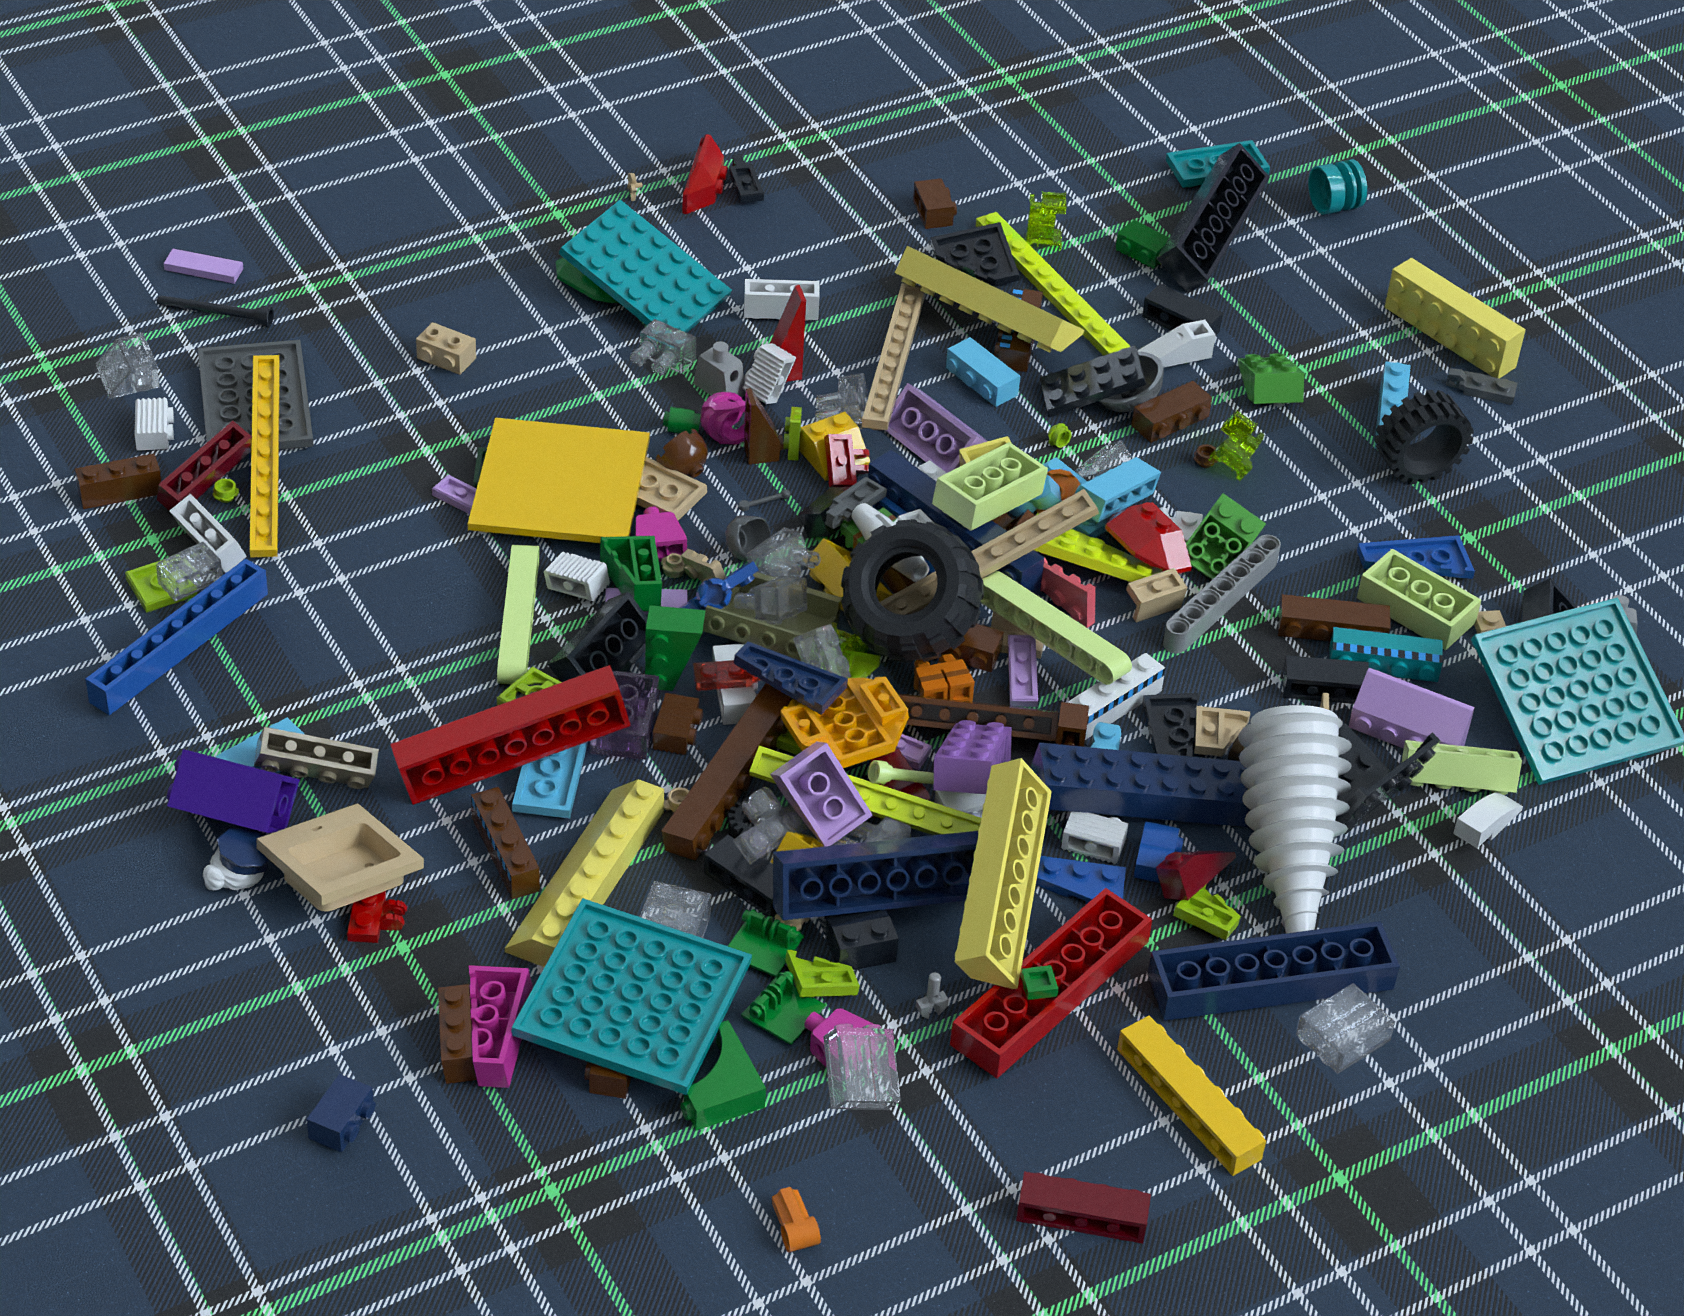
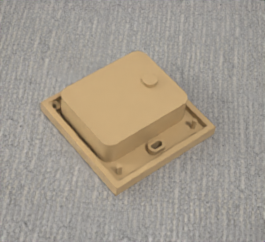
M358 803L257 838V849L284 872L285 881L321 911H332L400 886L404 881V875L424 868V858Z

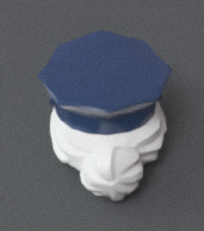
M229 829L217 838L219 851L212 856L210 865H207L203 871V878L207 889L214 891L224 887L238 890L250 888L257 884L268 869L267 861L269 859L257 849V838L263 837L265 834L254 829Z

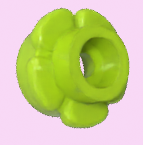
M1059 423L1050 428L1048 437L1051 446L1056 445L1062 448L1069 443L1072 434L1065 424Z
M220 479L214 484L213 497L223 503L231 502L239 494V489L236 488L235 482L231 479Z

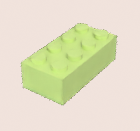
M1008 442L938 477L932 504L972 531L1041 495L1048 468Z
M1391 549L1362 574L1357 599L1364 603L1390 606L1391 619L1424 638L1443 640L1444 650H1447L1476 623L1481 599L1394 549Z

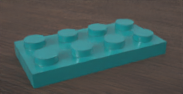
M1253 140L1166 153V162L1182 188L1202 185L1219 156L1238 143L1247 150L1268 175L1270 166Z

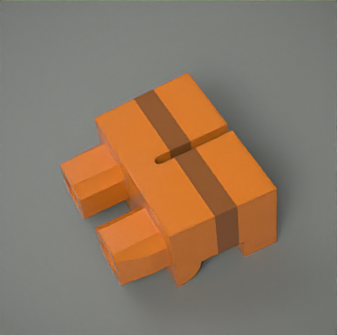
M947 654L939 658L938 664L930 665L929 661H915L914 689L918 690L919 696L973 701L975 681L963 659L956 660L952 654Z

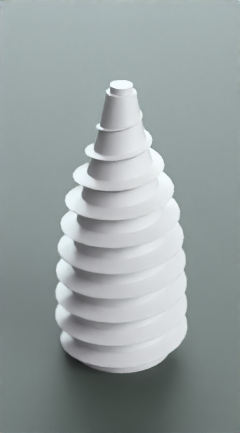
M1305 705L1279 706L1260 711L1251 718V724L1245 726L1238 735L1239 742L1245 747L1240 753L1239 759L1241 764L1247 768L1241 774V782L1248 788L1243 795V802L1251 809L1245 817V822L1255 831L1249 837V843L1254 849L1261 852L1256 856L1255 864L1262 871L1269 873L1264 878L1263 884L1276 894L1273 903L1281 911L1282 925L1285 927L1286 933L1315 929L1317 914H1320L1318 908L1321 896L1329 894V891L1323 888L1325 879L1338 873L1336 868L1328 865L1330 857L1344 852L1343 847L1332 843L1334 837L1344 834L1348 828L1346 825L1335 821L1336 816L1342 815L1350 809L1347 803L1337 800V796L1345 794L1351 789L1350 783L1338 778V776L1348 772L1352 767L1350 762L1339 757V755L1346 753L1352 747L1348 740L1338 736L1339 728L1343 725V722L1330 710Z

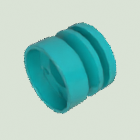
M1351 159L1336 162L1334 165L1330 163L1315 166L1310 171L1308 178L1309 195L1314 208L1321 215L1339 212L1341 209L1359 208L1365 204L1367 181L1363 168L1358 161Z

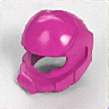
M719 392L708 397L702 406L700 414L701 425L706 434L718 441L719 444H739L744 442V424L739 429H733L732 427L739 421L743 412H745V401L742 400V397L732 392Z

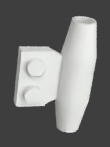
M866 503L858 505L852 512V519L865 540L872 536L871 531L882 525L886 527L896 525L898 520L915 519L920 523L933 522L921 509L899 515L894 522ZM923 556L906 558L892 566L914 582L926 577L929 572V566Z

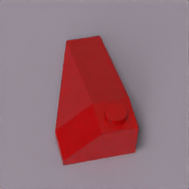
M800 285L794 286L769 343L776 344V346L796 357L786 382L802 380L806 299Z

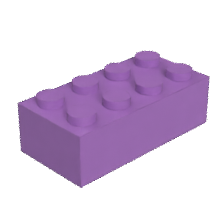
M970 720L955 723L934 756V790L986 794L991 766L1011 760L1012 727H1004V724L998 722L976 725V722Z

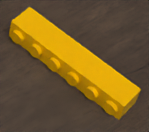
M1149 1015L1120 1030L1117 1047L1120 1054L1232 1176L1262 1160L1266 1140L1261 1131L1254 1128L1247 1121L1242 1111L1234 1107L1225 1097L1221 1088L1215 1086L1206 1077L1203 1069L1192 1062L1184 1049L1167 1035L1162 1025L1157 1024Z

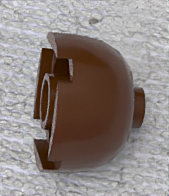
M691 429V434L684 431L669 441L663 447L665 451L663 456L660 457L658 454L655 461L667 469L678 471L694 479L704 471L703 465L707 460L708 449L699 433L695 429Z

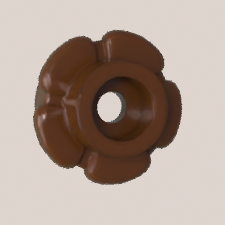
M1200 445L1197 451L1194 452V461L1204 468L1213 466L1219 460L1217 449L1212 445Z

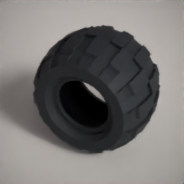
M915 519L898 520L896 525L890 527L882 525L871 531L872 536L863 544L859 542L850 554L852 560L849 567L846 566L843 570L841 581L843 597H841V603L845 617L848 619L852 630L870 649L894 661L911 663L912 660H923L926 662L940 658L941 653L951 647L953 650L965 641L964 635L969 628L975 627L981 613L979 610L980 602L984 598V585L979 565L971 550L958 536L948 531L946 527L933 522L920 523ZM923 556L933 565L937 575V589L933 599L924 609L913 614L901 615L890 612L882 606L876 596L882 577L894 564L901 560Z

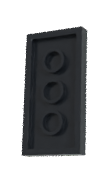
M1136 345L1040 377L1046 408L1050 417L1146 385Z

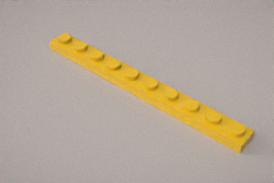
M279 355L253 356L250 557H278Z

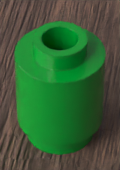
M671 407L670 412L665 411L663 426L668 427L667 432L680 434L687 431L691 434V429L699 432L700 414L695 413V410Z

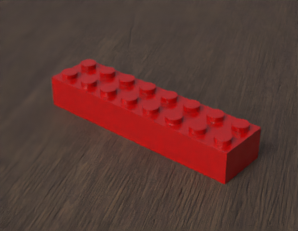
M609 665L390 745L414 805L631 725L620 689Z
M1105 888L1022 961L1021 969L1051 965L1058 986L1057 997L1027 1000L1021 977L1019 978L1018 988L1015 989L994 985L952 1022L950 1045L995 1078L1000 1077L1149 942L1153 919Z

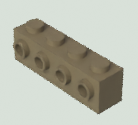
M264 727L257 741L254 766L261 767L262 770L270 772H288L297 778L308 776L319 778L324 783L339 782L347 784L354 789H362L364 787L368 788L375 777L379 749Z

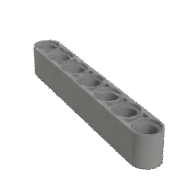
M1267 534L1257 538L1176 612L1166 623L1163 640L1164 648L1171 653L1178 654L1184 652L1277 565L1281 546L1280 540L1273 535Z

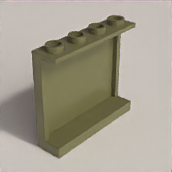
M756 572L753 574L755 578L753 581L743 587L740 584L735 586L732 590L733 594H731L730 603L726 607L718 609L709 605L706 606L703 625L704 632L743 644L751 642L806 662L838 623L842 603L841 597Z

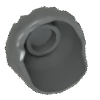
M736 516L729 523L725 531L728 550L732 553L733 557L741 561H751L769 550L771 546L769 525L765 519L758 516Z

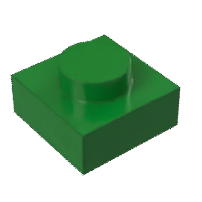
M1051 965L1021 969L1020 977L1027 1000L1057 997L1058 986Z

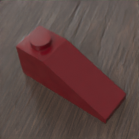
M1209 850L1173 852L1168 854L1165 860L1155 867L1164 898L1189 900L1236 858L1235 852Z

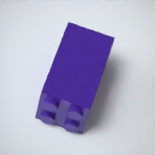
M185 749L177 757L175 780L169 786L167 792L168 807L266 833H274L287 828L300 779Z

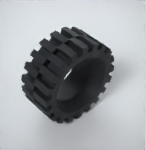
M1426 390L1425 395H1422L1421 392L1414 393V398L1411 400L1408 397L1401 400L1402 405L1399 407L1396 405L1390 408L1392 413L1390 415L1385 414L1381 420L1384 425L1377 426L1376 432L1378 435L1374 439L1377 444L1376 448L1394 475L1404 483L1408 480L1410 484H1416L1418 479L1425 483L1428 482L1430 477L1434 480L1441 478L1440 473L1445 471L1448 474L1453 470L1450 466L1454 463L1459 465L1462 462L1460 457L1462 454H1468L1470 449L1467 445L1472 444L1474 439L1471 434H1474L1471 423L1449 394L1445 395L1443 391L1438 390L1435 394L1433 390ZM1436 426L1426 438L1417 443L1410 444L1421 432Z

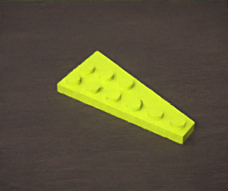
M1070 529L1034 549V551L1129 582L1162 572V569L1152 567L1132 555L1109 546L1101 539L1087 536L1074 529Z

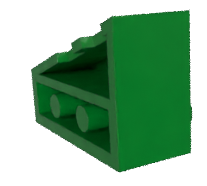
M655 536L601 537L600 562H604L607 565L608 575L621 594L629 592L642 611L645 612L649 611L650 605L661 606L662 580Z
M649 606L646 624L645 689L673 691L702 635L706 610Z

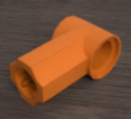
M787 1187L780 1189L776 1195L772 1196V1205L781 1224V1236L787 1252L819 1245L821 1243V1236L817 1221L813 1216L809 1217L799 1191Z

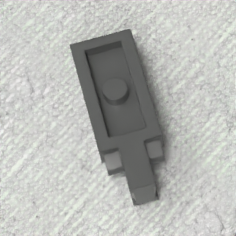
M1450 368L1446 381V386L1459 388L1464 391V395L1509 405L1513 404L1518 382L1509 381L1508 379H1500L1481 373Z
M867 477L863 478L833 499V504L826 512L825 524L834 529L840 526L844 520L847 522L851 521L852 512L858 505L866 503L872 507L886 497L887 489Z

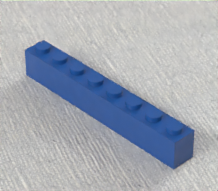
M245 558L85 679L89 703L108 715L119 709L268 595L266 570Z

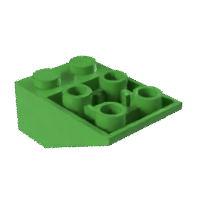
M1247 354L1245 358H1238V365L1248 399L1254 404L1303 402L1304 372L1291 362L1290 359L1285 357L1284 354H1270V357L1260 358V355Z
M1222 493L1186 542L1191 566L1213 580L1254 542L1266 523Z

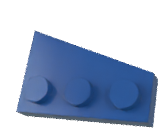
M1041 856L1036 885L1067 898L1075 896L1085 900L1086 905L1105 888L1123 899L1126 867Z

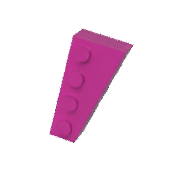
M469 966L472 1055L478 1086L509 1088L522 1040L512 1036L511 1029L533 989L529 968Z

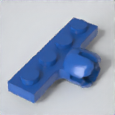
M754 561L723 579L711 578L705 580L699 585L696 597L679 608L706 610V606L709 605L723 609L730 603L731 594H733L731 589L738 584L743 587L755 579L753 574L759 571Z

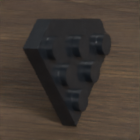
M1001 222L930 237L936 260L995 286L1019 281V272Z

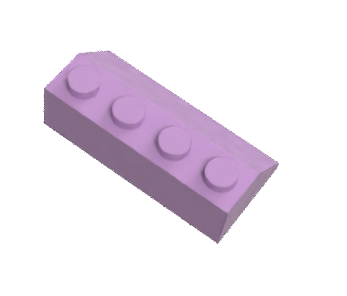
M907 383L895 401L888 430H886L925 462L930 460L946 473L960 467L959 449L988 442L923 391Z
M1369 668L1353 706L1349 727L1401 748H1404L1405 740L1424 742L1432 732L1439 738V744L1464 746L1475 707Z

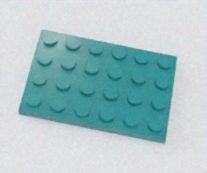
M622 200L611 206L563 245L559 251L563 258L671 346L726 300L732 292V289Z

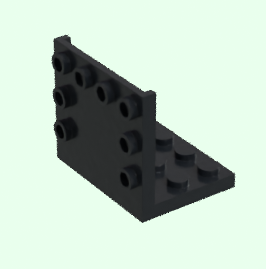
M1346 723L1339 728L1338 736L1345 738L1352 744L1349 751L1339 755L1340 758L1350 762L1352 766L1348 772L1338 776L1339 779L1345 780L1351 785V789L1347 793L1337 796V800L1343 801L1350 806L1349 811L1336 816L1335 821L1347 826L1348 830L1344 834L1350 832L1362 818L1398 791L1402 792L1413 782L1411 779L1418 775L1424 769L1423 765L1436 754L1433 749L1440 740L1433 732L1424 740L1412 756L1390 771Z

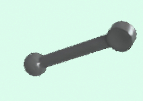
M784 489L781 493L750 502L742 500L739 502V509L747 511L751 506L780 498L788 499L791 493L789 490Z

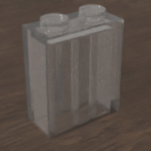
M1352 983L1300 1015L1296 1035L1304 1045L1308 1046L1320 1057L1325 1065L1330 1066L1339 1074L1389 1042L1395 1021Z
M844 1023L834 1026L832 1031L823 1036L831 1109L888 1110L901 1102L893 1029H881V1026L878 1024L853 1028L852 1024Z

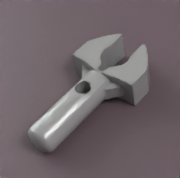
M936 972L929 975L927 996L916 1000V1008L927 1019H929V1011L932 1007L940 1015L948 1006L949 1001L944 991L939 992L941 976Z

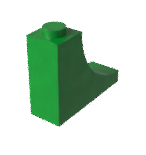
M729 1020L721 1022L717 1031L716 1044L720 1051L718 1062L707 1076L691 1085L687 1095L684 1094V1102H681L684 1118L687 1121L691 1120L696 1131L765 1108L766 1087Z

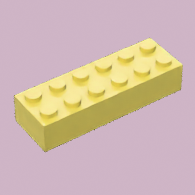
M1413 258L1392 269L1385 302L1386 309L1492 377L1501 378L1516 368L1526 329Z

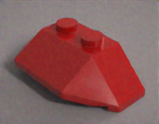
M706 134L700 139L683 192V214H688L714 204L717 195L722 194L723 180L727 178L728 167L724 166V155L711 135Z
M1153 502L1130 506L1110 516L1105 529L1135 558L1152 567L1162 569V572L1175 568L1177 573L1191 571L1192 566L1182 530Z

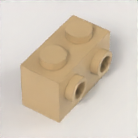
M432 322L416 338L417 359L461 375L476 359L475 338Z

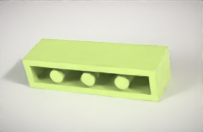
M1405 740L1402 762L1412 756L1423 742ZM1438 743L1433 749L1436 754L1423 765L1424 769L1411 779L1413 782L1410 784L1423 786L1424 783L1435 784L1436 787L1442 789H1450L1452 786H1457L1471 792L1486 789L1503 795L1508 794V792L1517 793L1522 760L1516 751Z

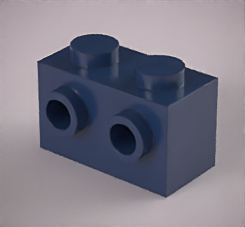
M339 1074L306 1119L308 1139L342 1152L349 1142L352 1143L356 1139L359 1127L364 1120L370 1119L374 1113L376 1103L373 1099V1087Z

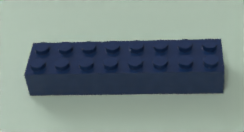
M893 450L888 451L869 463L868 478L887 489L886 497L907 513L921 509L935 524L946 527L948 531L958 536L971 551L1007 532L992 520L970 531L932 504L937 481ZM1032 550L996 570L1040 597L1044 557L1036 551Z
M1039 743L1031 765L1034 773L1052 791L1049 810L1249 827L1245 822V817L1251 809L1243 802V795L1248 788L1241 782V774L1247 768L1240 761Z
M978 831L773 852V909L782 920H793L966 901L969 877L972 872L974 852L978 840Z
M1381 921L1151 951L1147 975L1161 1015L1165 1021L1394 990L1400 966Z

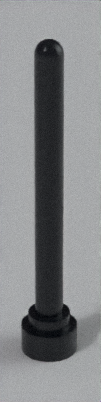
M162 295L156 299L157 304L161 306L254 319V322H257L260 326L270 327L274 319V309L268 306L248 309Z

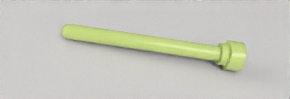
M873 760L869 765V781L876 784H885L891 780L934 784V773L897 769L893 768L886 761Z

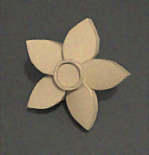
M628 173V190L631 195V201H635L636 188L642 187V183H637L634 173Z

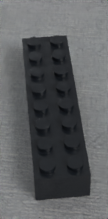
M1240 143L1219 156L1156 258L1187 293L1210 279L1270 178Z

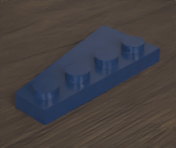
M747 642L734 655L735 665L820 715L847 688L848 678L751 642Z

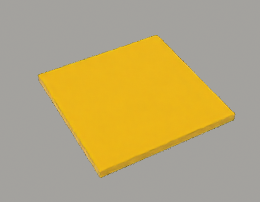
M495 418L468 520V530L600 543L601 537L630 536L650 441V432Z

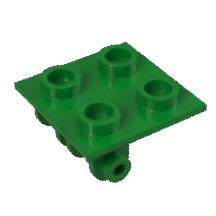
M755 909L751 911L745 910L742 916V921L745 923L728 947L752 954L750 967L777 977L786 964L787 950L795 951L804 935L797 931L795 926H788L781 923L778 919L773 922V917L771 916L765 919V915L758 913Z
M785 971L777 975L741 1016L792 1045L806 1029L804 1024L807 1017L812 1012L820 1014L825 1009L826 1004L813 997H800L797 988L793 986V974Z

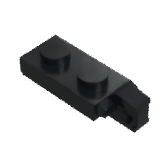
M742 154L732 155L733 164L729 167V175L740 203L764 201V192L753 164L745 165Z

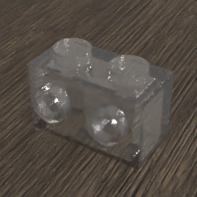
M204 542L156 563L158 584L175 602L208 587L222 576L221 559Z
M831 624L793 638L802 662L845 678L851 677L849 663L842 654L839 646V637Z

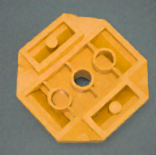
M875 677L874 680L868 678H848L847 688L822 715L795 699H792L788 706L780 710L783 723L801 751L816 741L827 743L843 768L894 752L909 718L908 708L886 677Z

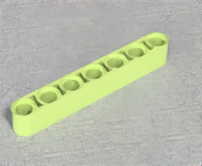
M512 545L498 658V684H513L528 671L539 569V546Z
M995 571L982 579L984 598L981 600V603L995 611L1100 682L1110 685L1131 671L1132 663L1126 653L1002 572Z

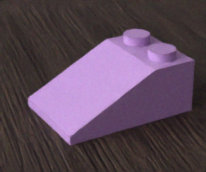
M816 741L770 774L786 800L823 847L831 846L873 816L827 743Z

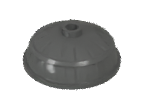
M1138 352L1146 385L1098 402L1115 412L1134 411L1135 406L1155 398L1159 394L1163 383L1164 368L1161 360L1151 353Z

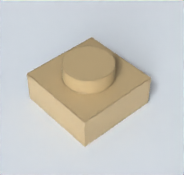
M1500 610L1478 612L1477 620L1474 624L1477 634L1506 626Z

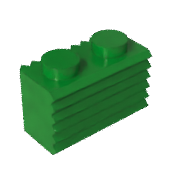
M1133 219L1121 231H1118L1116 250L1154 269L1160 264L1156 258L1169 237Z

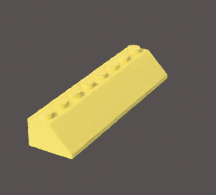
M909 246L906 247L895 271L896 274L903 276L902 282L912 287H915L917 283L922 286L920 291L934 296L936 292L941 295L939 300L953 306L954 302L960 304L958 309L972 315L973 311L980 313L979 319L989 324L994 320L999 323L997 328L1010 334L1012 330L1019 332L1017 337L1028 343H1031V340L1034 339L1038 341L1037 347L1049 353L1052 348L1062 352L1082 336L1085 331Z
M1022 758L991 766L981 824L978 829V840L974 852L972 872L969 877V888L964 903L965 909L962 925L960 926L959 941L955 952V963L970 978L1011 989L1018 988L1052 793Z
M638 779L611 790L505 947L506 953L545 967L582 898L603 905L664 813V788Z

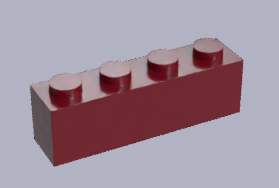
M231 421L158 484L157 501L170 511L189 494L198 499L250 453L252 436L237 423Z
M1024 1171L1016 1221L1143 1244L1151 1194L1135 1189L1128 1190L1111 1187L1106 1184H1094L1077 1181L1073 1178L1065 1179L1048 1176L1043 1173Z

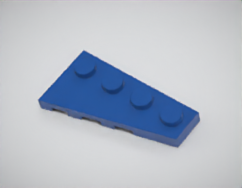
M1459 535L1358 543L1357 553L1364 569H1369L1386 553L1394 549L1439 576L1473 579L1475 573Z

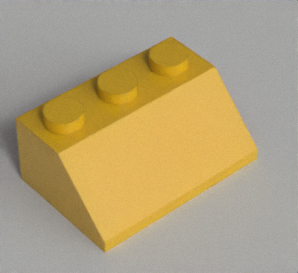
M823 538L804 561V564L811 570L809 575L818 583H823L826 586L824 588L826 593L843 597L841 581L844 568L846 566L849 567L852 560L850 557L851 551ZM881 581L876 593L879 602L893 595Z

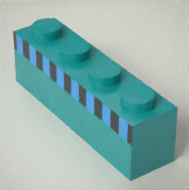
M1333 627L1329 646V659L1368 662L1369 668L1393 677L1438 682L1443 664V640Z

